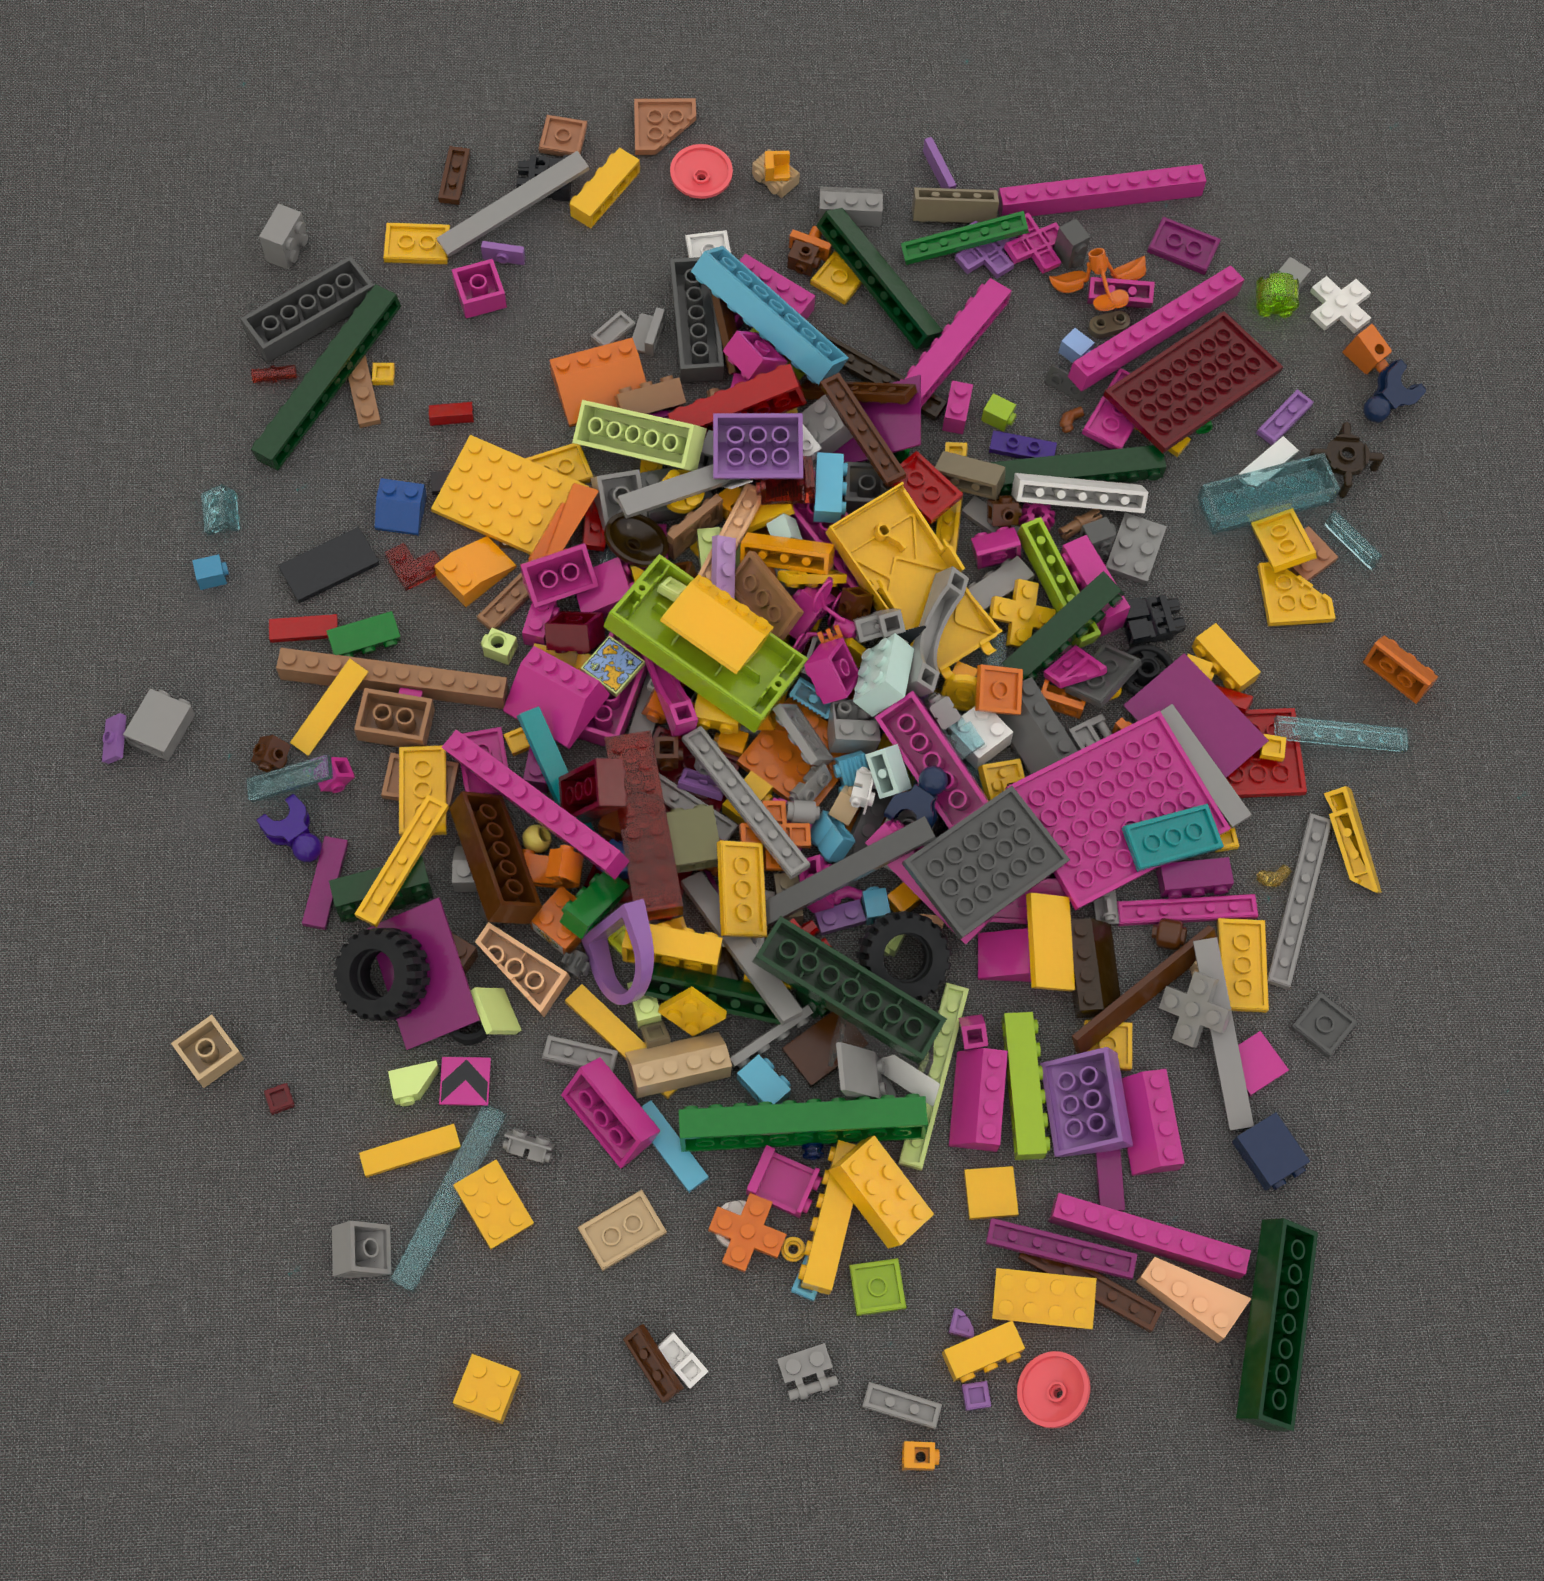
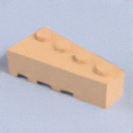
M489 922L475 941L488 958L538 1012L545 1017L570 980L569 974Z
M1156 1257L1149 1262L1136 1283L1217 1343L1226 1337L1251 1300L1250 1297Z

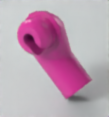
M847 885L836 891L834 904L839 905L842 899L846 897L853 900L859 899L861 902L863 890Z

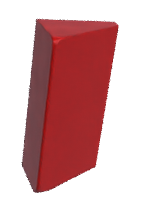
M472 402L429 405L430 426L474 422Z

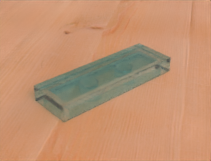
M1336 510L1331 513L1325 526L1369 569L1372 570L1376 567L1382 555Z

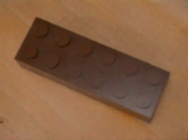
M462 791L449 809L487 921L529 924L542 908L503 796Z

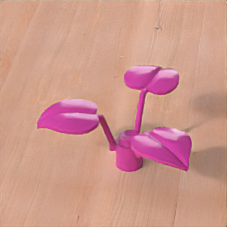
M829 576L815 595L812 610L814 613H817L820 608L824 609L830 614L827 623L828 627L834 624L832 628L834 630V626L839 625L844 638L855 639L857 634L854 622L838 614L842 592L837 596L832 610L825 604V600L829 596L833 585V578ZM817 632L802 633L793 648L802 653L808 639L812 636L818 637ZM823 633L824 637L828 638L827 633Z

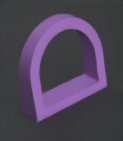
M640 899L620 906L581 940L586 955L589 957L588 961L598 987L607 999L617 1005L629 1004L642 998L652 978L654 966L653 939L644 899ZM623 925L626 926L635 957V975L629 990L621 986L615 975L607 940L609 936Z

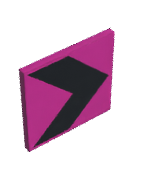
M442 1057L439 1105L488 1106L491 1058Z

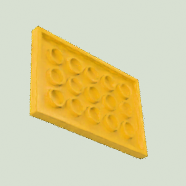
M470 435L432 505L431 511L531 555L560 503H566L573 483L589 486Z

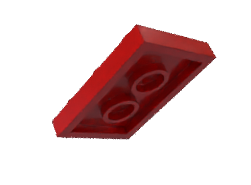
M917 450L900 464L906 473V478L890 485L893 488L904 482V488L925 520L930 524L963 497V493Z

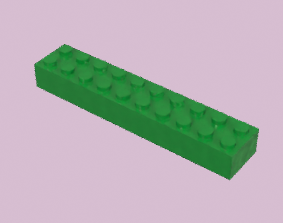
M907 1094L905 1097L895 1098L894 1095H884L880 1099H871L868 1096L857 1097L856 1100L833 1098L831 1101L821 1102L820 1099L807 1100V1103L787 1100L783 1101L782 1104L760 1102L758 1105L748 1106L746 1103H736L733 1107L713 1104L708 1106V1108H698V1106L692 1105L679 1109L681 1152L765 1148L766 1145L770 1147L837 1144L838 1140L848 1143H859L861 1140L874 1135L878 1141L925 1139L928 1127L926 1096H920L919 1094Z

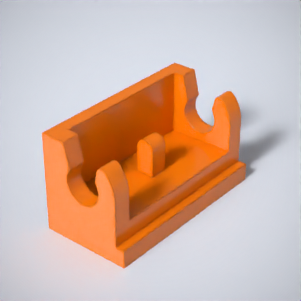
M1045 679L1041 692L1052 710L1080 719L1086 701L1066 693L1065 689L1048 684L1049 680Z

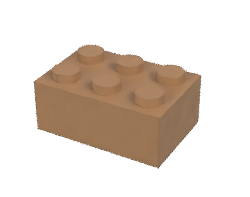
M364 688L354 728L357 740L395 747L427 746L435 713L433 699Z

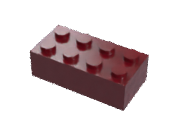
M595 758L560 776V807L580 822L590 823L626 806L627 791L624 788L626 770L623 766V759Z

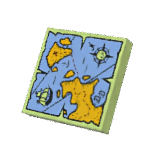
M608 636L580 669L582 672L599 680L608 692L617 697L644 667L645 661L614 638Z

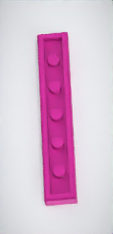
M1255 894L1117 901L1118 926L1158 924L1162 918L1180 920L1183 923L1217 921L1218 918H1258Z

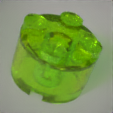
M1271 273L1269 278L1263 280L1262 276L1256 281V308L1260 316L1266 317L1271 314H1279L1280 317L1286 318L1292 316V312L1299 307L1298 278L1296 280L1293 279L1292 274Z

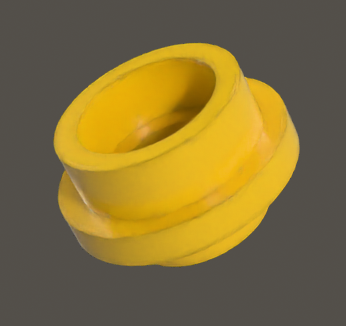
M789 1237L783 1243L781 1254L787 1261L797 1262L804 1257L805 1244L798 1237ZM790 1246H796L798 1252L791 1254L788 1249Z

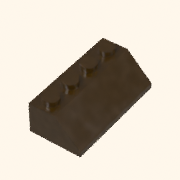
M1093 918L1071 919L1075 990L1072 991L1075 1018H1092L1121 996L1111 924Z

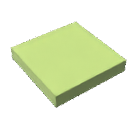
M475 987L470 990L486 1034L516 1035L522 1031L504 988Z

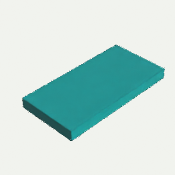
M1208 804L1133 823L1121 828L1137 872L1219 850L1224 847Z

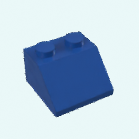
M381 478L376 496L375 530L419 536L427 500L425 484Z

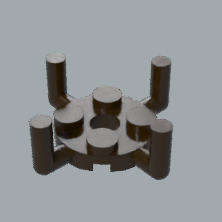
M1345 422L1338 435L1328 443L1326 449L1313 448L1310 451L1305 464L1308 467H1312L1317 457H1324L1330 472L1343 475L1344 483L1338 495L1341 498H1345L1353 484L1352 476L1361 474L1369 461H1372L1370 470L1376 472L1384 459V455L1382 453L1370 452L1366 443L1364 445L1359 437L1351 434V424ZM1342 452H1350L1353 457L1346 458L1343 456Z

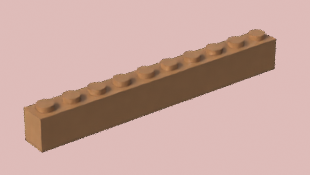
M280 648L276 666L280 680L330 686L350 658L369 671L356 690L364 691V688L399 693V689L403 687L423 691L424 698L499 709L504 708L509 690L507 677Z

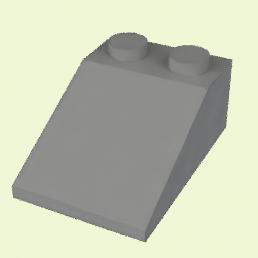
M639 470L590 478L592 488L599 491L594 501L603 530H605V526L612 516L623 512L617 501L618 496L642 488ZM647 512L642 513L641 515L647 517Z
M837 1042L840 1089L848 1100H856L857 1097L861 1096L880 1099L881 1096L887 1095L886 1083L882 1082L881 1073H885L883 1059H880L874 1051Z

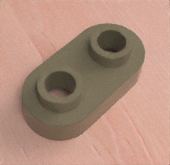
M1114 311L1095 316L1090 320L1088 326L1089 334L1098 339L1119 334L1128 329L1130 317L1123 311Z

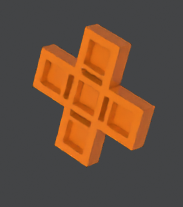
M762 801L798 848L811 847L810 823H787L786 801ZM740 823V842L762 843L747 823ZM763 845L765 871H784Z
M750 1193L741 1215L717 1207L708 1231L731 1240L722 1264L745 1273L754 1250L776 1259L778 1258L787 1234L764 1225L773 1204L772 1201Z

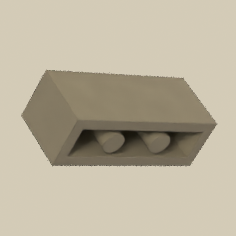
M943 451L935 466L960 491L997 500L1005 483L1004 466L956 453Z

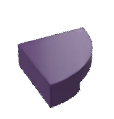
M954 1308L948 1334L967 1339L973 1338L974 1328L971 1321L963 1311Z

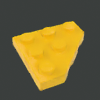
M1269 562L1258 564L1257 568L1268 626L1334 622L1336 618L1331 597L1325 593L1321 594L1313 588V584L1300 575L1296 576L1288 569L1274 573Z

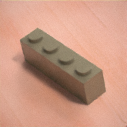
M914 187L912 202L913 221L960 222L966 224L974 221L979 223L997 218L999 206L997 190Z

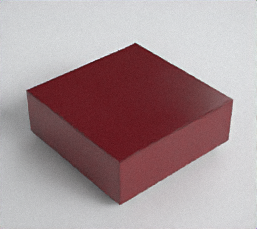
M287 1082L264 1091L272 1115L295 1107Z

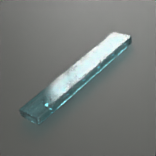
M1280 715L1274 718L1275 736L1286 737V740L1398 752H1406L1409 749L1407 728Z

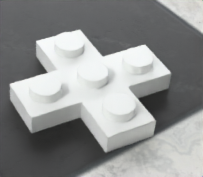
M1326 276L1310 290L1322 303L1320 307L1311 313L1310 318L1324 331L1338 320L1346 325L1354 334L1369 323L1371 317L1358 305L1366 300L1371 292L1357 279L1341 290Z

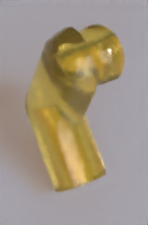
M1282 865L1277 872L1261 870L1257 874V880L1262 885L1278 887L1292 871L1286 865Z

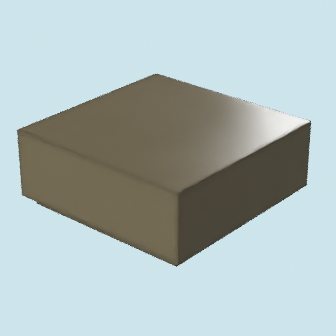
M664 1021L640 1026V1032L647 1049L670 1043V1036Z

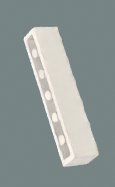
M1015 473L1011 495L1018 502L1145 513L1149 492L1142 485Z

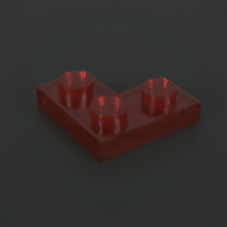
M405 543L384 552L385 557L406 591L435 577L434 565L441 561L435 550L414 560Z

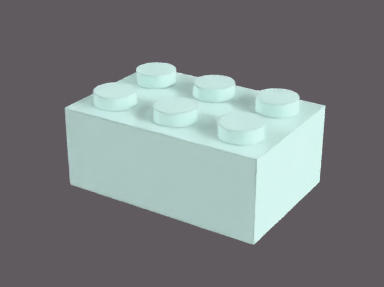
M894 633L888 638H883L873 648L865 650L861 657L862 662L858 671L853 702L874 717L904 698L914 648Z

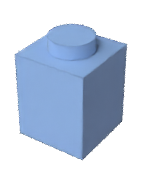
M1074 328L1061 341L1058 353L1073 363L1092 351L1095 342Z

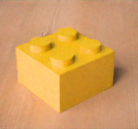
M472 1354L453 1404L457 1408L503 1425L519 1384L521 1373L515 1369Z

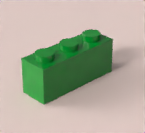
M392 611L326 630L333 654L354 657L353 654L360 652L363 655L376 651V647L383 645L385 648L393 647L398 644L397 641L401 640Z
M605 872L601 875L597 873L589 882L590 886L588 888L582 887L575 896L577 899L573 902L569 900L561 911L564 914L560 923L582 940L623 899L629 885L619 877L614 880Z

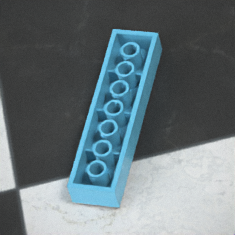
M724 246L704 251L691 270L698 282L708 286L715 297L726 302L727 307L731 311L738 313L748 326L754 327L762 339L772 343L775 346V350L790 359L791 364L795 368L801 369L812 383L819 385L820 381L837 374L849 359L848 356Z

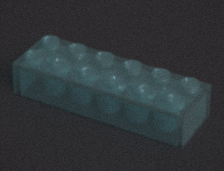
M1320 453L1203 484L1197 498L1212 534L1250 525L1251 522L1291 508L1295 512L1332 503L1335 501L1340 487L1325 454Z

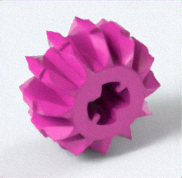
M1025 502L1018 525L1041 517L1050 532L1051 527L1055 523V511L1051 510V504H1029Z

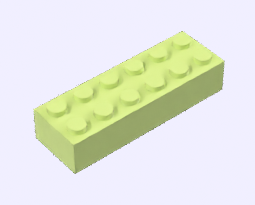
M582 400L572 443L694 471L698 469L707 428Z

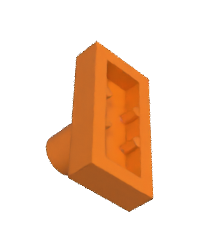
M816 226L811 228L809 235L793 229L789 237L790 249L795 240L811 243L819 248V257L823 261H826L831 256L832 245L827 241L821 240L823 234Z

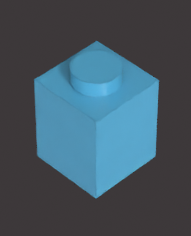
M219 554L192 560L200 590L227 584L228 566L226 562H222Z

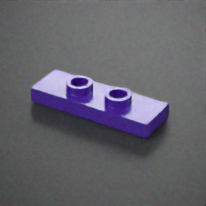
M993 430L989 453L1019 459L1055 456L1057 443Z

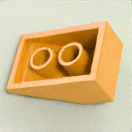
M488 536L451 552L434 565L437 579L465 607L517 567Z

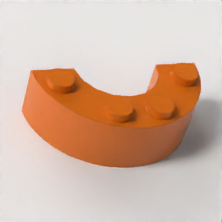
M560 845V848L550 849L549 856L537 855L533 850L522 849L534 886L556 889L560 886H563L565 889L578 888L580 886L584 856L575 852L573 846Z

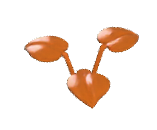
M1095 248L1088 253L1090 262L1086 263L1087 272L1072 271L1059 276H1049L1050 282L1056 290L1063 293H1071L1084 287V282L1089 281L1091 270L1095 274H1101L1106 294L1096 297L1093 305L1099 311H1110L1126 306L1129 302V296L1124 290H1115L1110 293L1105 276L1107 267L1111 272V277L1114 279L1138 280L1146 274L1145 256H1142L1113 269L1103 248Z

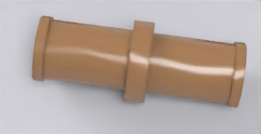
M1092 509L1081 516L1077 515L1073 521L1060 527L1058 532L1059 534L1063 533L1061 535L1062 539L1068 540V538L1081 532L1082 525L1103 518L1102 514H1097L1100 510Z

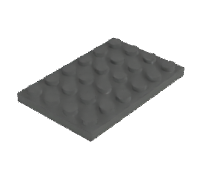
M1010 786L941 834L937 839L902 862V865L961 940L1064 866L1070 859L1015 788Z

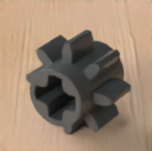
M573 950L571 954L565 952L560 961L562 963L561 966L564 967L563 970L573 979H578L581 975L586 977L591 968L589 966L590 963L587 962L589 957L579 950Z

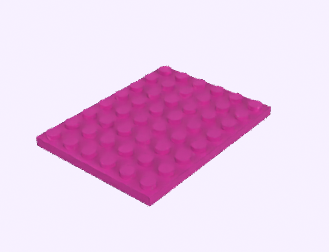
M1160 711L1005 788V790L1010 786L1015 788L1070 859L1068 863L1055 871L1054 875L1067 897H1069L1075 911L1160 867L1157 866L1137 872L1121 829L1123 826L1208 804L1219 835L1231 829Z

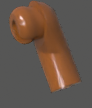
M1081 406L1062 414L1059 422L1062 432L1068 433L1073 431V421L1084 416Z

